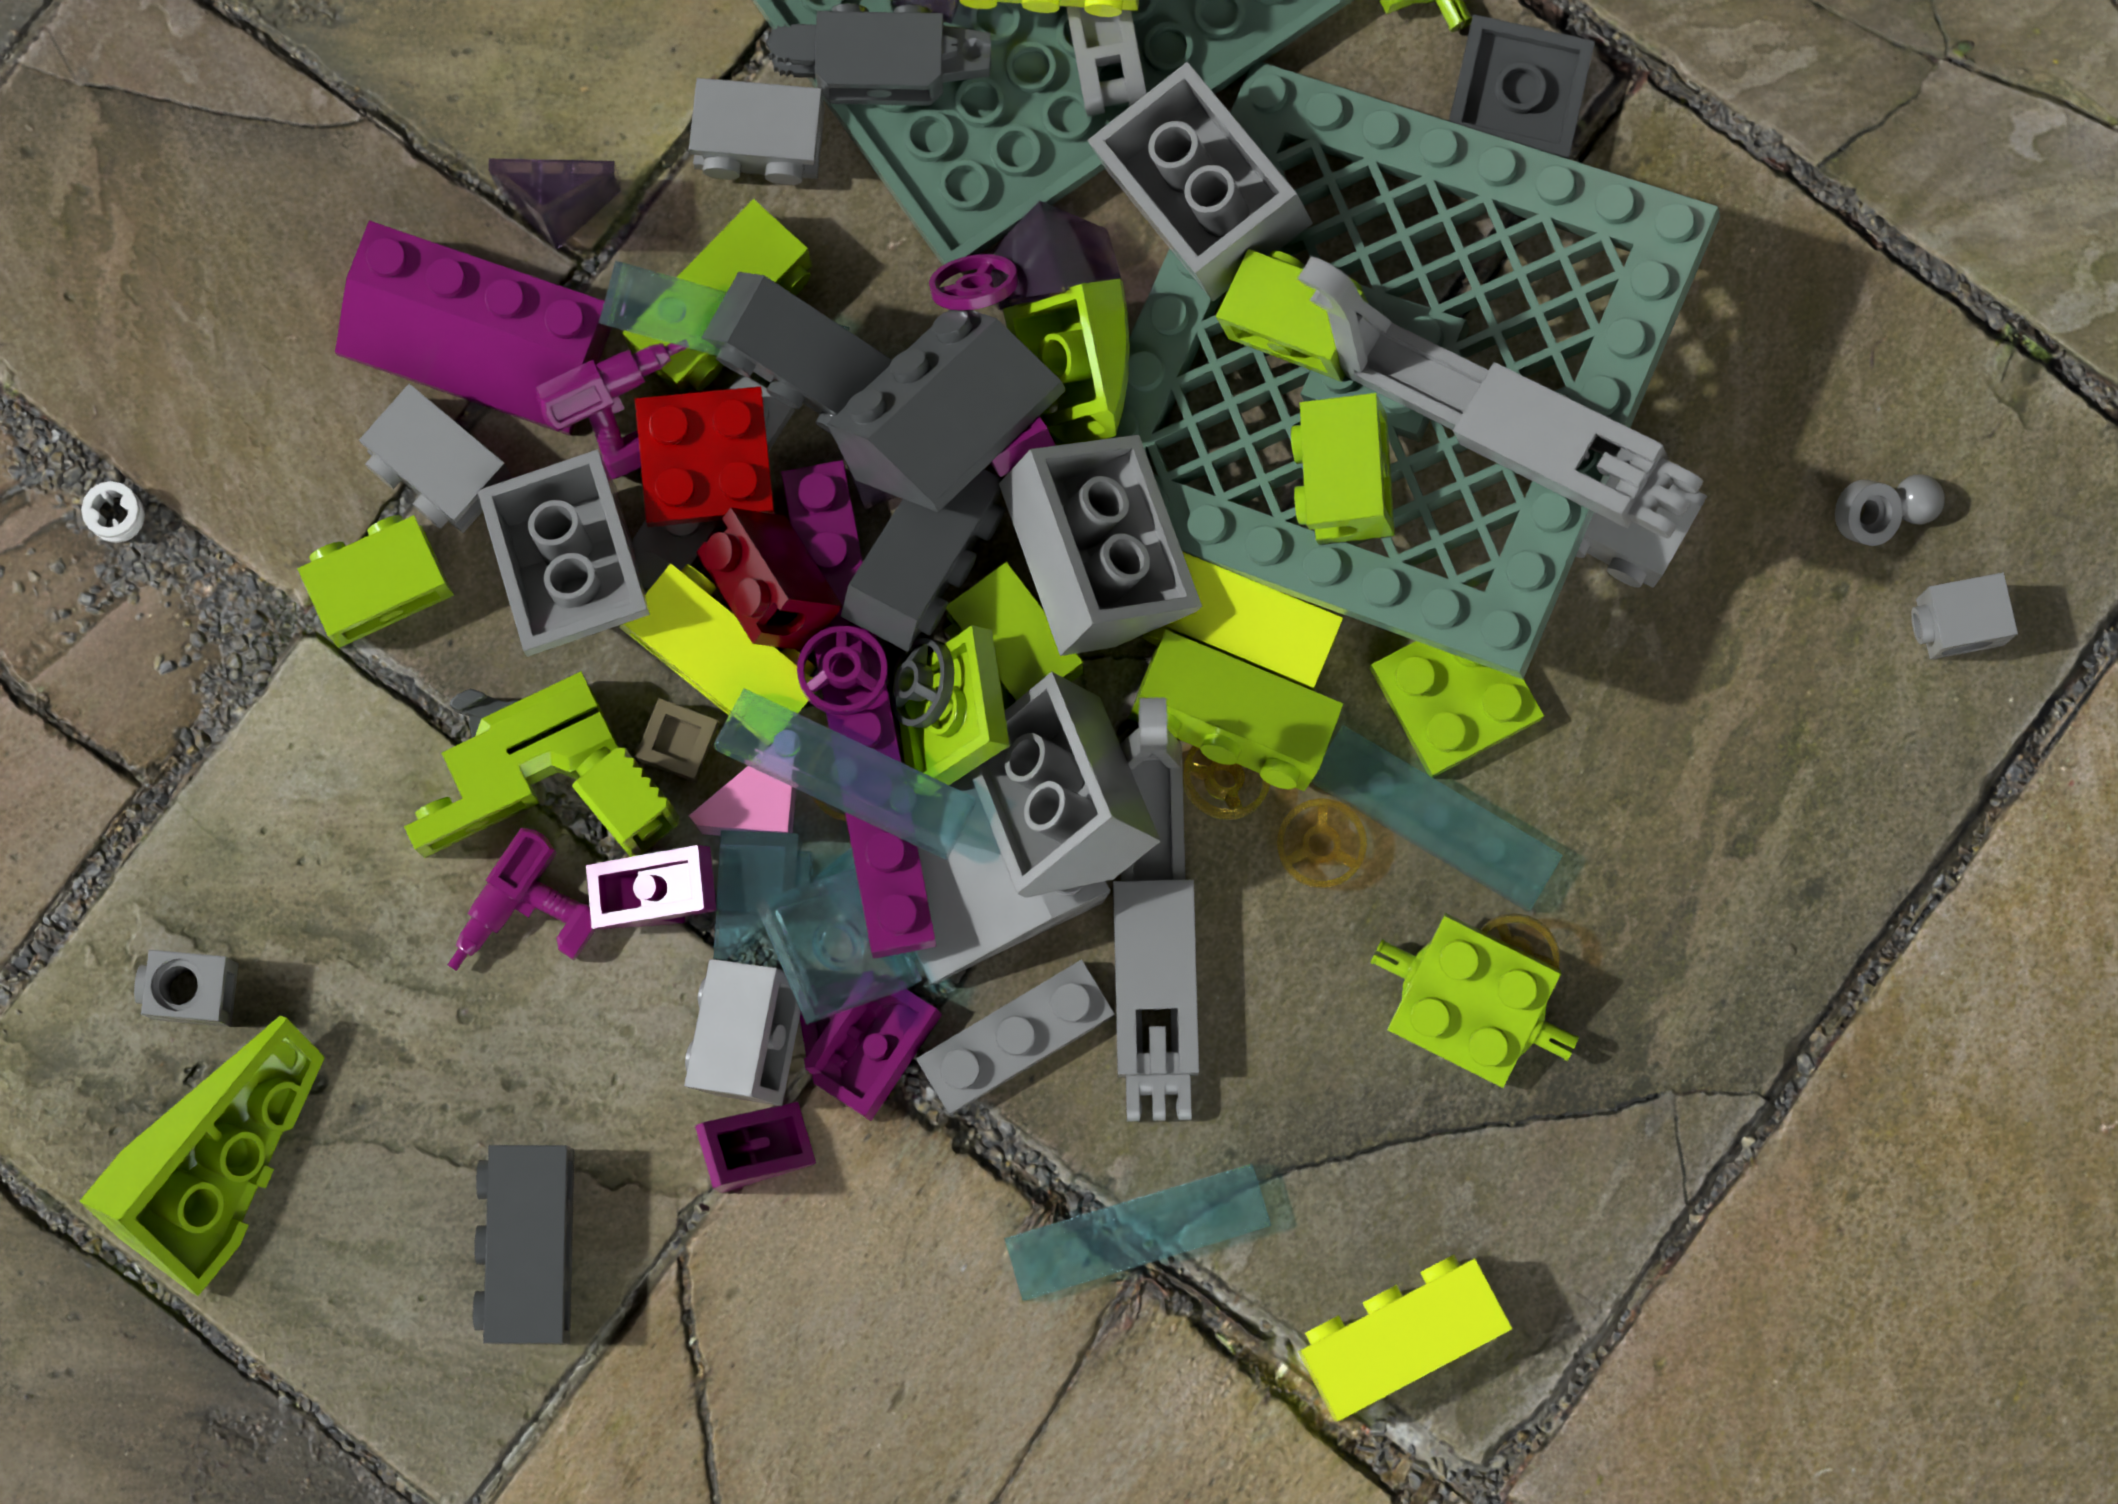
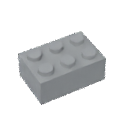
M1188 62L1087 140L1106 171L1212 301L1229 290L1248 249L1269 256L1271 251L1280 250L1313 224L1296 191Z

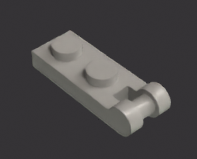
M1066 6L1087 117L1104 114V107L1129 102L1130 107L1146 94L1131 10H1122V14L1115 17H1100L1087 13L1083 7ZM1121 62L1123 78L1099 82L1097 67Z

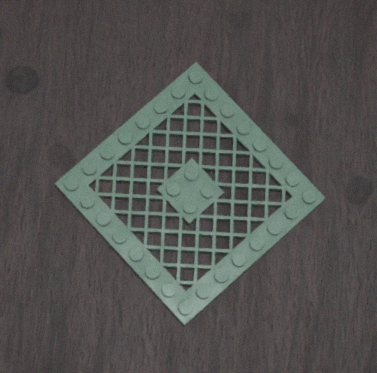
M1260 61L1250 67L1230 112L1231 115L1286 181L1287 178L1284 171L1316 157L1324 177L1295 191L1304 206L1332 194L1340 214L1306 228L1278 251L1293 256L1307 249L1310 257L1321 259L1316 245L1348 231L1356 252L1329 264L1346 275L1364 268L1372 288L1361 285L1369 305L1392 321V323L1463 358H1467L1497 344L1506 368L1524 377L1556 364L1565 387L1555 392L1628 428L1631 427L1719 221L1720 213L1718 206ZM1290 142L1297 144L1288 149ZM1325 154L1353 162V164L1332 173ZM1381 172L1411 182L1389 191ZM1373 175L1381 195L1352 209H1348L1340 190ZM1438 190L1467 199L1468 201L1447 210ZM1430 194L1438 214L1409 228H1405L1397 208ZM1497 209L1526 218V220L1505 229ZM1389 212L1398 233L1365 247L1356 227ZM1484 213H1488L1496 233L1463 247L1455 227ZM1555 228L1585 237V239L1564 248ZM1446 231L1455 252L1422 266L1414 245ZM1546 231L1555 252L1522 267L1513 246ZM1615 247L1630 252L1624 267ZM1169 248L1129 338V371L1124 408L1117 434L1111 438L1132 435L1140 436L1148 460L1150 457L1152 458L1158 475L1154 474L1182 552L1285 594L1524 679L1594 511L1534 481L1531 482L1524 498L1515 477L1518 473L1498 463L1465 477L1456 454L1468 448L1460 445L1456 436L1448 438L1443 425L1347 378L1346 375L1343 381L1340 382L1304 367H1299L1275 378L1266 358L1270 354L1248 346L1218 358L1210 338L1224 332L1216 315H1214L1222 295L1212 301ZM1406 250L1414 270L1381 285L1372 264ZM1504 250L1513 271L1480 285L1471 264ZM1605 250L1614 272L1581 286L1572 264ZM1463 269L1472 290L1439 304L1430 283ZM1563 269L1572 291L1539 305L1530 283ZM1422 287L1431 308L1399 297ZM1521 288L1530 306V310L1497 323L1488 302ZM1612 293L1599 324L1589 303ZM1480 306L1489 328L1466 338L1470 329L1465 319L1457 316ZM1580 307L1590 329L1556 343L1547 321ZM1539 326L1548 348L1515 362L1505 340ZM1201 344L1209 363L1188 372ZM1588 350L1574 382L1565 359ZM1257 361L1266 383L1234 396L1226 375ZM1216 380L1225 401L1197 414H1193L1185 393ZM1303 385L1304 387L1300 395L1304 402L1376 393L1387 413L1389 441L1398 460L1390 464L1391 483L1405 477L1414 497V501L1393 509L1394 528L1422 516L1431 540L1399 554L1392 537H1382L1381 539L1389 558L1356 546L1369 539L1318 545L1315 540V531L1298 526L1295 507L1282 512L1274 489L1303 477V463L1296 464L1293 461L1266 473L1257 452L1288 437L1291 441V427L1293 425H1301L1300 413L1291 416L1282 395ZM1273 399L1282 421L1250 435L1241 413ZM1175 401H1177L1184 419L1164 428ZM1232 418L1241 439L1209 453L1201 431ZM1431 421L1439 443L1407 457L1398 435L1421 442ZM1191 436L1200 458L1169 471L1160 450ZM1589 449V458L1587 461L1583 459L1576 471L1606 485L1610 474L1605 476L1597 468L1603 455ZM1248 456L1257 478L1225 492L1217 469ZM1447 459L1456 482L1423 496L1414 473ZM1207 474L1215 496L1183 484ZM1506 479L1516 502L1482 517L1473 493ZM1264 494L1273 516L1242 506L1241 504ZM1464 498L1474 521L1440 535L1431 512ZM1514 522L1499 556L1490 532ZM1481 537L1491 561L1458 575L1448 551ZM1439 555L1449 579L1414 566ZM1489 580L1485 592L1473 588Z

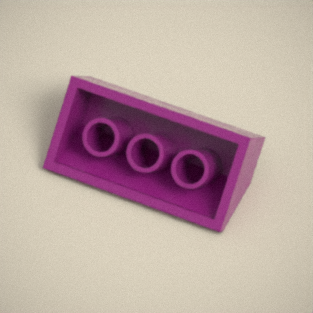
M369 220L346 277L335 353L337 356L555 430L547 424L536 400V386L588 361L593 360L595 365L598 364L614 320L606 301ZM575 424L557 432L571 436Z

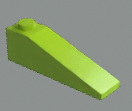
M280 1015L121 1150L79 1202L121 1241L189 1292L199 1296L240 1246L249 1227V1224L243 1222V1219L258 1186L266 1189L274 1171V1168L268 1166L282 1133L294 1127L325 1057L288 1018Z

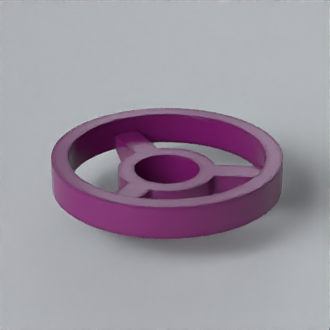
M991 254L971 255L950 261L938 268L929 280L933 301L937 305L951 310H975L994 305L1010 296L1018 285V276L1014 263L1005 257ZM978 269L976 273L962 276L953 285L940 287L944 281L958 273ZM992 269L1001 270L1009 275L1006 281L997 288H994Z
M834 626L818 632L808 640L798 658L797 674L801 690L811 704L826 713L850 715L867 709L880 697L887 682L888 668L885 653L873 636L856 627ZM847 636L864 641L875 651L881 665L879 681L862 670L859 655L855 650L847 647ZM836 637V647L829 650L823 658V670L806 683L804 668L809 654L822 641ZM840 658L849 659L854 664L853 671L844 677L836 676L830 671L831 664ZM858 683L872 691L863 700L849 705L830 704L814 694V692L828 684L835 688L845 689Z

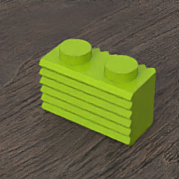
M606 746L602 747L590 755L577 768L576 771L581 777L574 782L572 787L630 857L643 855L678 826V813L668 798L663 795L652 779L647 776L643 768H640L636 760L631 757L626 748L616 747L613 751H610Z

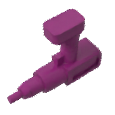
M683 338L666 346L663 343L650 345L631 354L630 350H627L596 365L593 360L588 361L536 386V400L547 424L556 431H561L583 419L589 418L604 463L612 479L619 478L641 467L638 431L622 437L614 414L625 409L619 396L645 382L643 377L663 368L671 361L670 356L687 349Z
M521 828L486 878L487 884L467 913L471 918L459 934L455 945L458 949L447 964L455 971L458 970L467 955H474L483 946L492 931L497 934L502 929L515 909L529 918L536 908L565 923V926L556 938L558 950L573 961L579 956L596 931L591 926L590 905L571 899L569 896H565V894L538 881L557 854L548 838L542 833L532 829Z

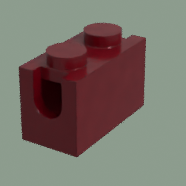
M730 508L722 518L728 528L724 533L717 532L707 542L704 541L696 552L752 644L802 650L810 638L828 626L843 607L786 516Z

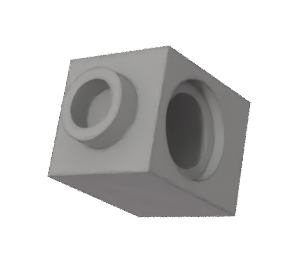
M2004 572L1929 586L1916 598L1917 606L1911 610L1915 638L1920 645L1926 644L1930 660L2004 646L2018 635Z
M149 950L147 965H140L136 973L134 985L135 1002L142 1004L141 1015L153 1020L231 1027L239 963L226 956ZM184 972H193L198 981L195 996L185 1004L176 1005L170 995L173 980Z

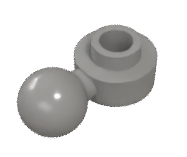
M1916 474L1905 478L1897 486L1896 490L1880 482L1867 479L1858 480L1848 485L1837 500L1835 507L1836 525L1841 534L1851 541L1868 546L1881 545L1894 536L1902 519L1917 525L1927 524L1935 520L1944 508L1945 494L1937 480L1923 474ZM1865 503V512L1860 518V511Z

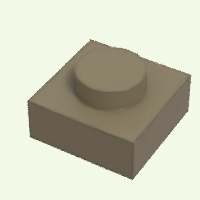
M658 698L635 758L637 761L697 783L720 723L714 718Z

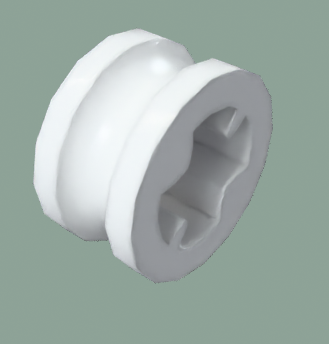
M113 481L99 483L91 488L83 499L81 508L83 520L87 527L104 541L112 543L128 541L136 536L143 526L145 518L144 506L138 496L122 483ZM113 498H121L120 505L128 512L126 518L122 523L113 519V527H105L106 519L99 513L101 506L106 501L113 506Z

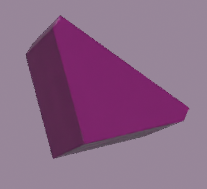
M798 1102L705 1121L695 1125L713 1189L719 1193L731 1191L816 1164Z

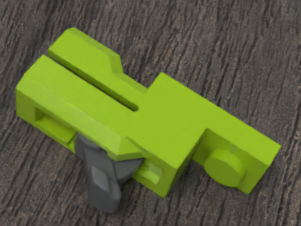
M582 671L519 701L514 700L507 703L486 696L485 693L471 688L453 697L450 701L451 708L459 714L470 716L469 728L472 738L441 752L462 799L452 803L450 797H444L428 803L415 812L418 820L404 826L414 850L426 858L539 804L540 802L532 787L533 784L556 773L573 779H579L581 776L576 770L590 755L605 746L610 751L619 747L608 722L603 718L604 714Z

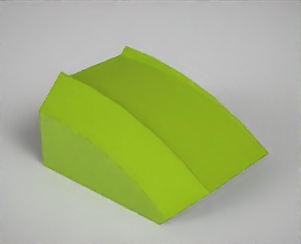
M1121 279L1083 283L1067 288L1064 293L1040 301L1017 304L1003 309L1007 329L1062 381L1066 389L1039 416L1048 428L1055 445L1102 440L1116 436L1125 402L1130 349L1128 312L1123 281Z

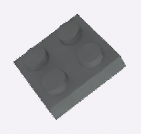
M1473 14L1449 122L1569 159L1595 41Z

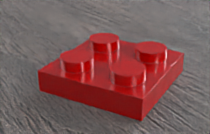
M761 386L635 398L645 515L648 527L720 521L730 508L774 514Z

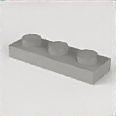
M1081 959L919 1056L916 1060L950 1116L1115 1017V1014Z

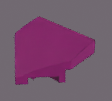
M871 972L860 974L859 979L814 989L812 986L806 987L800 1013V1024L806 1058H804L805 1069L812 1074L815 1085L869 1121H872L942 1016V1013L888 977L876 978Z

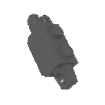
M839 4L833 6L831 11H817L816 24H792L790 27H787L786 24L782 27L777 25L776 29H771L772 33L766 41V46L770 50L768 55L772 61L774 72H779L780 76L784 74L787 77L794 75V78H816L818 88H821L823 97L830 104L931 106L943 95V82L990 77L992 51L989 32L944 25L943 13H932L929 8L920 5H902L896 7L894 12H869V9L862 5Z

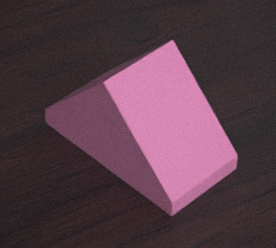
M787 733L693 811L689 817L697 829L704 835L792 841L800 757L796 742Z

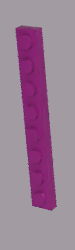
M840 460L782 471L791 526L843 606L848 585L863 563L844 462ZM843 607L825 628L852 626L864 630L878 641L877 635L841 617ZM847 636V647L852 648L859 655L862 670L879 681L881 665L875 651L864 641ZM836 637L826 639L814 648L819 673L823 670L822 662L824 656L829 650L836 647ZM846 658L837 659L830 666V671L839 677L849 675L854 669V664ZM858 683L845 689L835 688L830 684L822 688L824 701L834 705L854 704L863 700L872 692ZM885 685L880 697L861 712L850 715L826 713L873 959L937 947L887 686Z

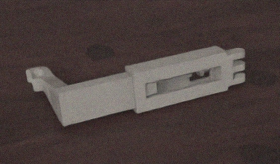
M1310 257L1298 280L1306 286L1316 289L1310 301L1327 310L1340 366L1347 378L1451 429L1460 445L1626 528L1629 527L1631 522H1634L1664 538L1670 539L1677 526L1668 518L1656 513L1658 507L1664 508L1678 516H1683L1690 503L1682 496L1670 491V487L1673 484L1687 492L1696 494L1703 480L1696 474L1668 461L1669 458L1663 444L1496 362H1493L1490 369L1487 370L1392 323V321L1361 298L1354 283L1346 274L1321 259ZM1589 449L1603 455L1597 465L1601 474L1605 476L1610 474L1620 479L1615 489L1576 471L1583 459L1587 461L1589 458Z
M1140 698L1139 728L1126 738L1120 746L1161 841L1121 873V881H1113L1118 1078H1126L1127 1122L1140 1121L1142 1104L1139 1096L1152 1095L1153 1121H1166L1165 1095H1177L1176 1113L1178 1120H1191V1076H1198L1199 1051L1194 880H1185L1182 744L1167 729L1166 698ZM1160 1009H1170L1171 1053H1166L1165 1026L1149 1027L1150 1053H1143L1142 1010L1160 1011Z

